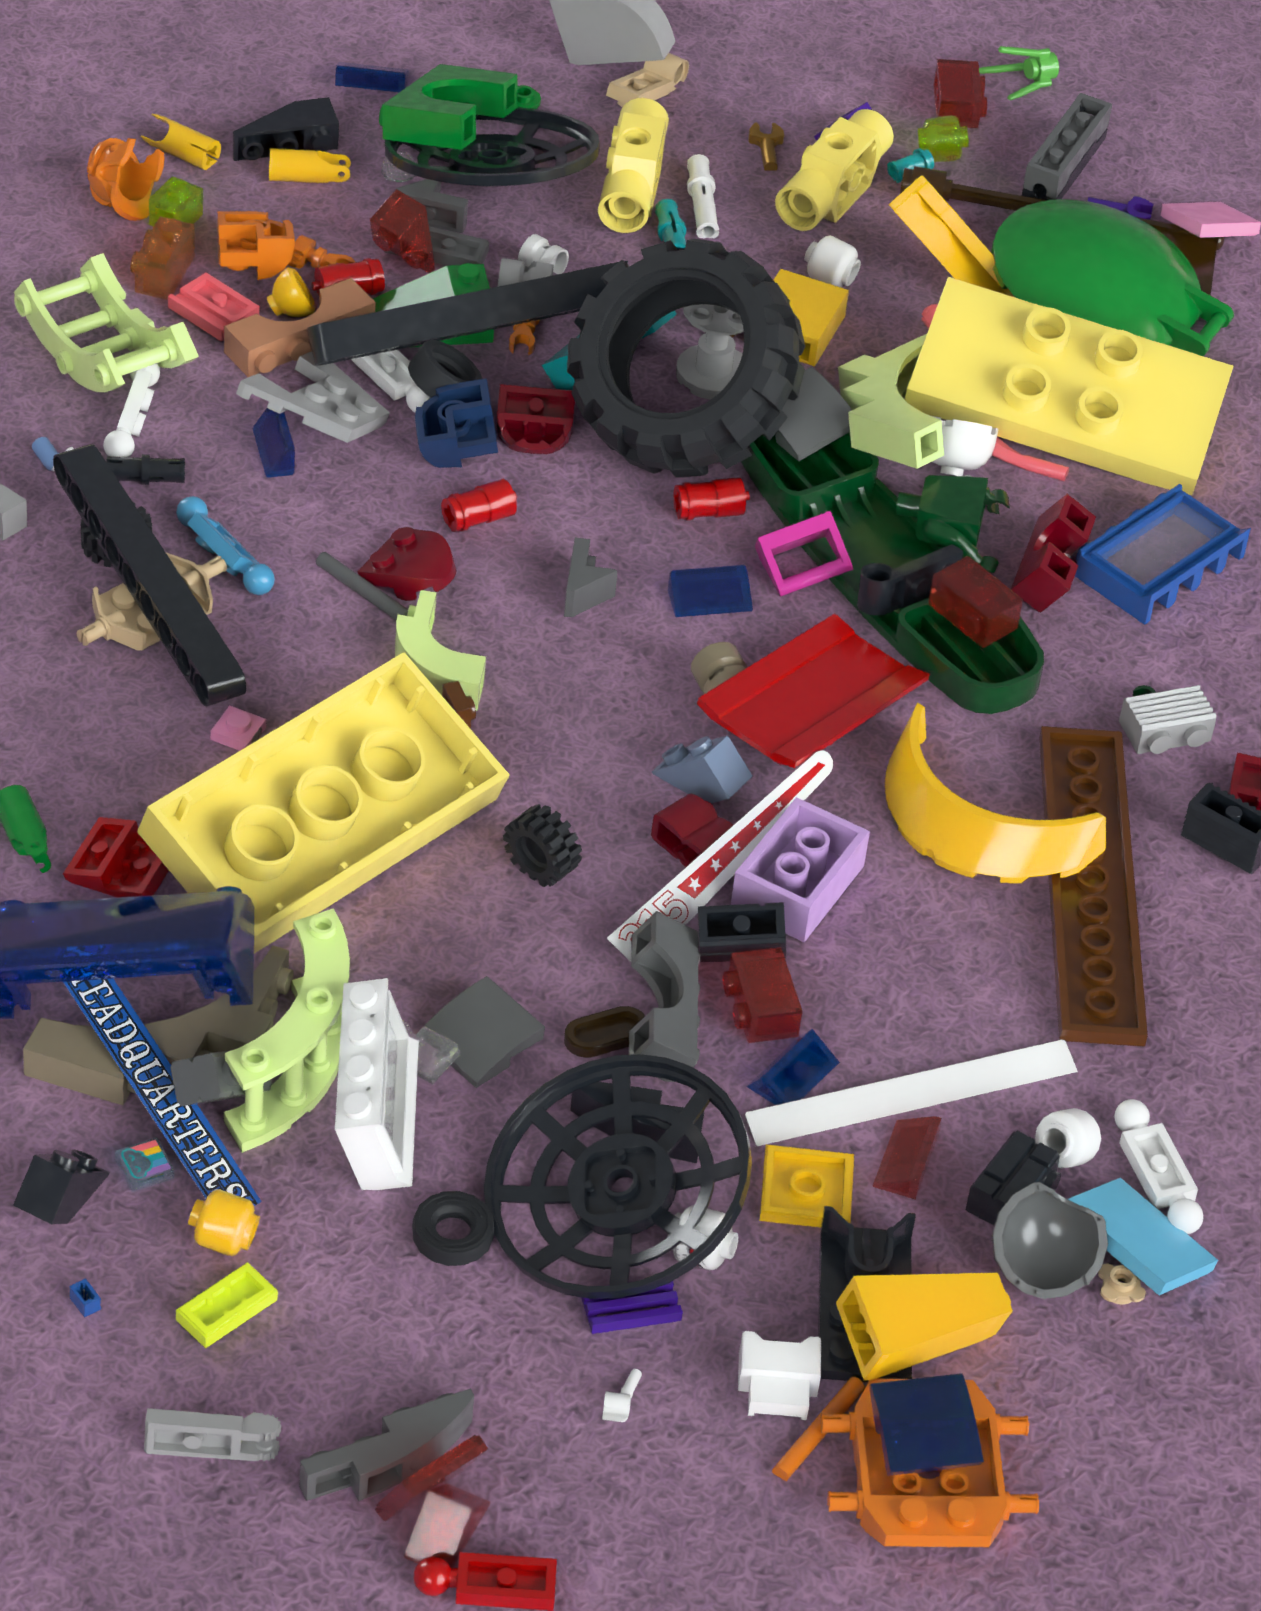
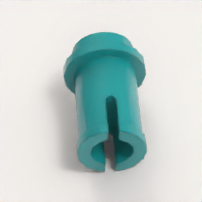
M918 148L913 151L912 155L888 162L887 171L891 178L899 183L903 179L905 168L914 169V166L933 169L935 166L934 158L929 150Z

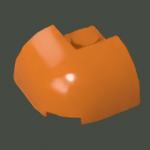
M217 211L218 258L220 267L241 271L248 269L249 266H256L257 280L272 278L286 268L292 259L295 247L293 224L290 220H283V223L268 219V212Z

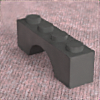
M658 911L632 934L631 967L650 985L657 999L658 1008L654 1007L629 1031V1055L644 1054L666 1057L694 1068L700 1054L697 1048L698 1027L700 1023L698 1015V995L700 992L698 964L701 956L698 951L699 931ZM659 1078L666 1082H674L665 1078Z

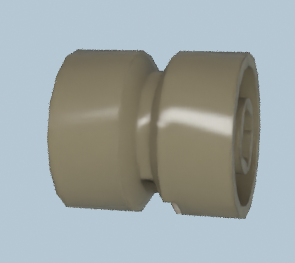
M729 642L710 644L703 648L691 663V672L703 694L747 668L736 646Z

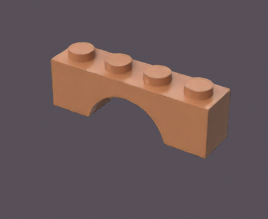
M352 278L320 289L319 308L312 315L304 319L275 321L254 314L225 325L224 353L247 377L258 373H268L279 365L292 360L298 361L299 356L312 351L307 332L308 327L374 313L376 302Z

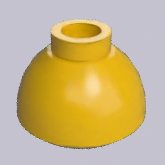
M288 267L280 273L274 282L272 294L266 297L276 316L284 313L291 317H305L315 312L316 305L302 277L293 268Z

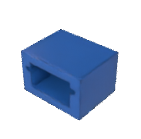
M86 1278L69 1286L70 1299L84 1318L101 1310V1298Z

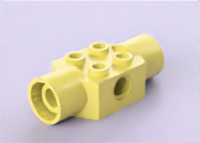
M636 98L627 102L620 111L617 126L614 125L611 147L608 150L606 163L609 173L604 180L598 214L604 225L620 233H631L641 229L646 224L648 217L652 215L661 173L669 118L664 107L651 99Z
M862 109L855 112L848 120L839 117L830 128L826 127L821 133L820 138L813 145H809L805 149L801 159L802 165L800 170L776 195L775 206L781 219L790 227L800 231L813 229L823 218L836 223L871 186L880 158L893 143L894 136L889 122L876 111Z

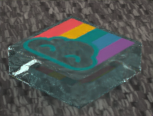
M157 1137L115 1151V1161L132 1192L174 1179V1168Z

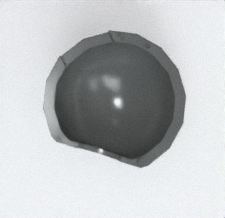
M1040 1182L1030 1184L1009 1198L997 1214L991 1235L994 1259L1005 1279L1023 1293L1042 1299L1067 1296L1079 1288L1089 1285L1102 1268L1108 1247L1106 1222L1102 1215L1062 1197L1055 1190Z

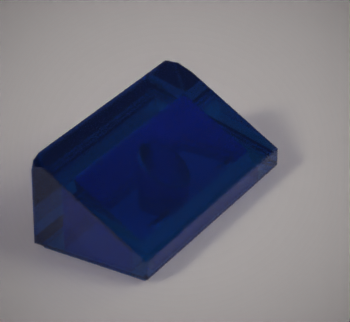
M339 62L336 65L335 86L399 93L406 88L409 70Z
M266 408L252 428L265 475L268 478L293 475L295 447L285 412L279 414Z
M745 565L673 570L669 573L667 591L675 617L753 611L748 571Z
M811 1029L799 1036L747 1087L774 1105L801 1100L840 1062L815 1031Z

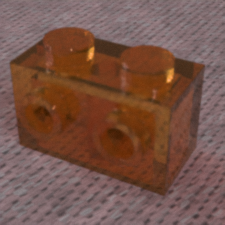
M159 217L153 229L146 231L143 246L140 251L134 252L130 264V271L135 274L136 293L168 300L170 294L175 293L195 257L194 224L181 222L177 219Z

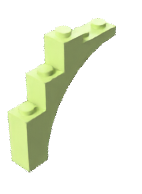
M927 334L876 358L862 355L838 367L840 395L852 409V411L848 412L852 448L916 469L944 456L941 420L919 411L904 400Z

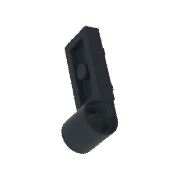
M951 544L895 569L882 563H870L863 566L860 573L858 608L869 615H885L958 585L961 576L963 550Z

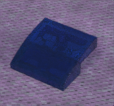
M963 1373L872 1383L869 1385L876 1432L881 1434L887 1476L975 1466L984 1462L976 1419Z

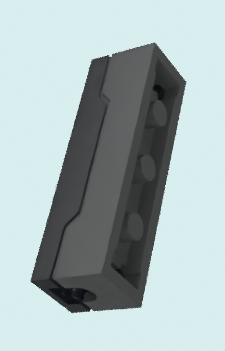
M1083 93L1077 96L1027 164L1021 196L1041 200H1056L1064 197L1105 140L1112 109L1111 103Z

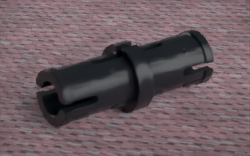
M142 454V457L124 458L107 456L106 459L107 464L118 481L141 482V485H149V482L185 483V458H150V454Z

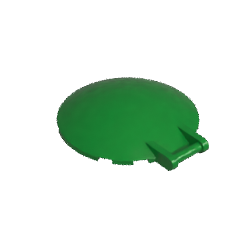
M1056 199L1040 201L1022 207L1008 216L995 235L991 249L995 260L993 270L1001 288L1009 289L1015 298L1040 306L1054 308L1063 313L1117 330L1128 331L1136 336L1200 356H1205L1210 348L1212 339L1221 328L1227 327L1234 318V312L1230 306L1201 291L1195 270L1172 241L1146 222L1116 208L1082 200ZM1200 318L1206 320L1207 323L1202 328V330L1199 333H1197L1194 330H1192V327Z

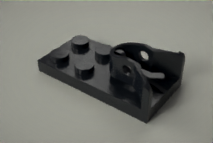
M824 1206L819 1248L818 1337L821 1338V1379L848 1381L850 1377H857L862 1382L868 1383L870 1381L864 1380L836 1301L853 1276L912 1275L911 1238L916 1218L915 1213H907L893 1227L884 1230L854 1227L833 1207ZM912 1366L877 1379H912Z

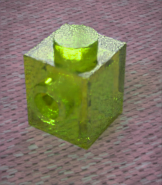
M173 176L149 198V225L177 237H181L203 215V188Z

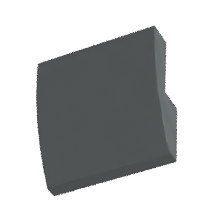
M812 366L806 369L799 396L795 401L786 400L782 411L788 418L775 433L776 443L798 461L850 432L848 412L852 411L838 391Z
M486 976L464 990L435 1014L419 1031V1037L477 1088L509 1068L511 1057L542 1040L545 1026Z

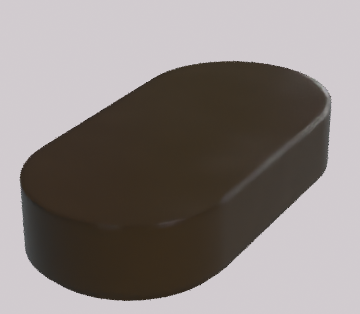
M620 1006L577 1018L566 1026L564 1044L572 1054L584 1058L595 1057L629 1047V1031L645 1017V1014L634 1007Z

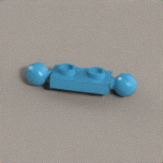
M189 496L179 502L176 510L178 520L198 534L195 541L201 547L212 554L216 553L218 556H221V559L225 560L228 573L233 576H237L238 573L243 574V584L247 591L254 595H264L272 589L275 577L271 568L259 563L218 521L207 516V505L202 499Z

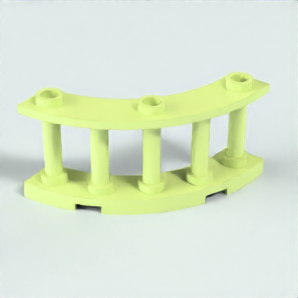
M104 253L89 258L80 268L81 275L78 278L38 292L30 278L24 280L14 291V302L18 313L22 317L26 316L41 343L56 359L60 372L62 374L68 373L73 380L89 390L108 392L125 384L122 376L156 363L162 368H174L192 362L199 357L184 322L170 327L155 328L154 322L138 308L131 310L123 300L126 299V292L116 279ZM84 291L89 294L92 293L100 307V311L59 326L45 307L47 304ZM104 325L109 328L114 326L120 333V335L80 348L70 339L73 336ZM126 348L130 351L135 350L115 358L112 353Z
M334 908L293 921V928L303 949L305 972L303 977L291 981V990L296 999L290 1009L267 1032L242 1047L225 1053V1061L242 1090H245V1103L224 1112V1122L241 1152L260 1146L290 1129L291 1124L300 1119L307 1111L310 1112L315 1108L337 1076L339 1069L344 983H349L350 956L347 938ZM283 1073L271 1085V1090L263 1092L264 1082Z

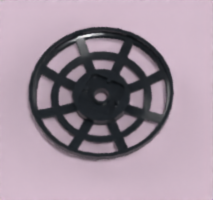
M518 107L505 118L476 114V120H495L524 125L518 135L477 134L476 140L464 149H452L450 153L444 152V150L450 148L385 140V156L398 169L429 180L482 187L526 185L565 177L590 166L597 159L600 152L599 136L586 123L559 113ZM539 128L563 133L576 140L559 148L550 142L533 138ZM405 144L419 151L417 163L397 153L398 148ZM584 146L587 148L588 152L585 155L567 163V154ZM532 148L541 150L546 153L535 155V151ZM431 158L448 162L449 166H430L428 162ZM553 159L556 160L554 167L535 168L536 164Z
M644 1054L616 1055L589 1061L561 1073L544 1083L526 1098L507 1120L495 1140L487 1162L484 1181L485 1204L493 1215L494 1235L508 1258L525 1275L549 1289L565 1295L589 1299L621 1298L645 1293L668 1284L692 1270L710 1255L730 1232L743 1208L750 1186L752 1168L750 1141L739 1111L727 1093L710 1077L690 1065L666 1057ZM630 1076L665 1078L686 1085L696 1092L682 1112L679 1113L672 1108L657 1103L632 1101ZM612 1079L614 1104L604 1105L589 1111L571 1121L565 1127L546 1111L554 1103L580 1088L598 1081ZM710 1102L721 1112L731 1127L738 1146L739 1155L714 1164L708 1142L699 1128L694 1125ZM633 1117L652 1118L671 1126L656 1142L647 1136L633 1133ZM614 1119L615 1135L600 1139L588 1148L577 1139L580 1134L593 1126ZM534 1124L551 1141L545 1147L536 1163L531 1178V1185H503L505 1172L513 1151L523 1134ZM686 1136L698 1154L701 1168L676 1173L669 1155ZM561 1152H565L575 1161L569 1173L567 1186H546L552 1166ZM739 1175L734 1199L722 1221L711 1235L707 1237L694 1229L709 1206L714 1191V1182ZM621 1178L633 1179L632 1185L623 1192L611 1190L617 1180ZM700 1186L696 1204L690 1212L686 1223L679 1225L681 1219L668 1211L674 1201L676 1191ZM502 1202L529 1203L535 1225L549 1245L526 1260L516 1250L506 1234L501 1216ZM571 1203L579 1221L559 1236L548 1220L545 1204ZM655 1224L670 1235L657 1245L632 1254V1237L634 1234L645 1231ZM592 1232L614 1237L612 1257L588 1254L574 1247ZM680 1243L694 1250L686 1258L662 1272L639 1281L629 1282L630 1267L657 1259ZM563 1256L585 1267L611 1269L609 1286H585L560 1281L548 1276L541 1270Z

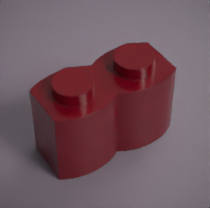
M689 793L654 814L651 836L655 842L687 867L735 824L718 817L715 808L710 802Z

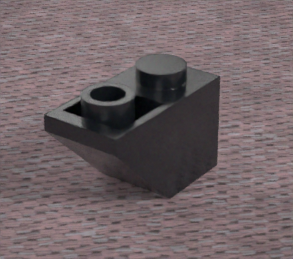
M75 1149L72 1150L71 1154L54 1150L52 1154L34 1155L13 1206L51 1225L68 1224L109 1176L110 1172L96 1166L98 1159L94 1156Z

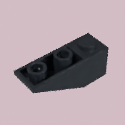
M329 97L294 101L233 131V160H256L258 158L270 157V148L323 152L338 149L339 121Z

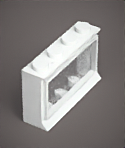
M387 978L344 983L335 1131L362 1190L412 1186L419 1041L408 1036L391 992L388 990Z

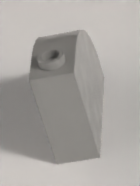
M549 0L569 62L575 65L664 60L676 42L670 23L655 0Z

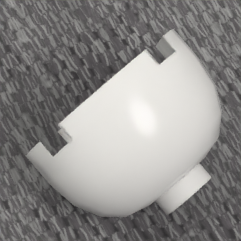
M955 419L941 420L944 456L932 461L941 466L940 473L963 476L964 470L978 469L986 464L992 456L998 428Z

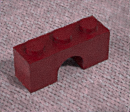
M1068 493L1038 517L1011 587V591L1018 595L1022 601L1028 603L1040 613L1070 590L1079 566L1070 557L1088 541L1096 519L1095 515Z

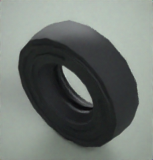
M443 1191L429 1196L419 1205L413 1218V1241L420 1253L431 1261L446 1266H461L477 1261L488 1252L494 1238L493 1215L487 1205L474 1195L461 1191ZM458 1218L465 1221L471 1228V1231L465 1238L447 1239L438 1234L436 1226L444 1219Z

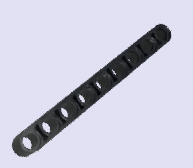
M618 262L308 327L307 332L315 366L423 345L424 342L429 340L442 341L579 312L588 294L597 298L603 291L606 283L601 277Z
M89 444L55 454L53 466L61 487L200 702L207 707L244 695L246 693V680L239 663L94 444Z

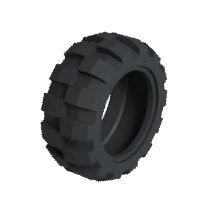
M700 239L687 240L686 247L677 249L671 240L643 248L641 252L644 259L631 266H628L624 260H621L601 277L606 283V287L597 298L589 294L587 295L574 321L581 332L579 338H571L568 344L567 372L575 379L572 395L582 417L592 426L597 435L611 450L617 451L628 463L653 474L661 472L662 469L670 470L675 477L704 476L708 473V465L718 462L728 469L752 456L748 446L758 437L763 435L769 441L788 418L782 411L786 400L795 401L799 396L805 371L799 362V356L802 355L805 348L800 320L793 313L788 297L769 276L764 267L742 251L728 252L720 242ZM699 304L721 306L740 315L744 330V347L741 361L734 376L719 394L699 407L678 413L654 412L635 404L630 389L631 361L637 345L653 324L677 309Z

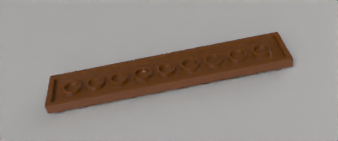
M1041 726L1039 743L1045 820L1075 818L1093 813H1100L1106 817L1105 851L1077 874L1060 878V873L1048 875L1059 1040L1145 1047L1148 1031L1122 732Z

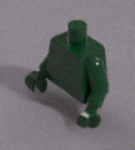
M929 475L925 478L922 495L899 492L896 515L917 518L915 536L918 540L942 547L953 544L963 550L962 561L965 564L969 563L973 567L971 577L974 580L984 581L987 573H995L999 565L998 560L991 556L982 557L979 555L977 543L985 505H987V510L990 513L1000 515L999 504L996 503L1003 504L1010 509L1007 492L1001 489L990 491L988 487L989 478L972 477L971 475Z

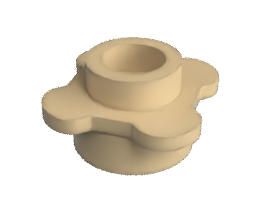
M1109 1263L1102 1265L1098 1276L1103 1280L1100 1294L1105 1300L1123 1305L1131 1302H1140L1145 1298L1146 1291L1141 1287L1140 1279L1124 1265L1115 1267Z

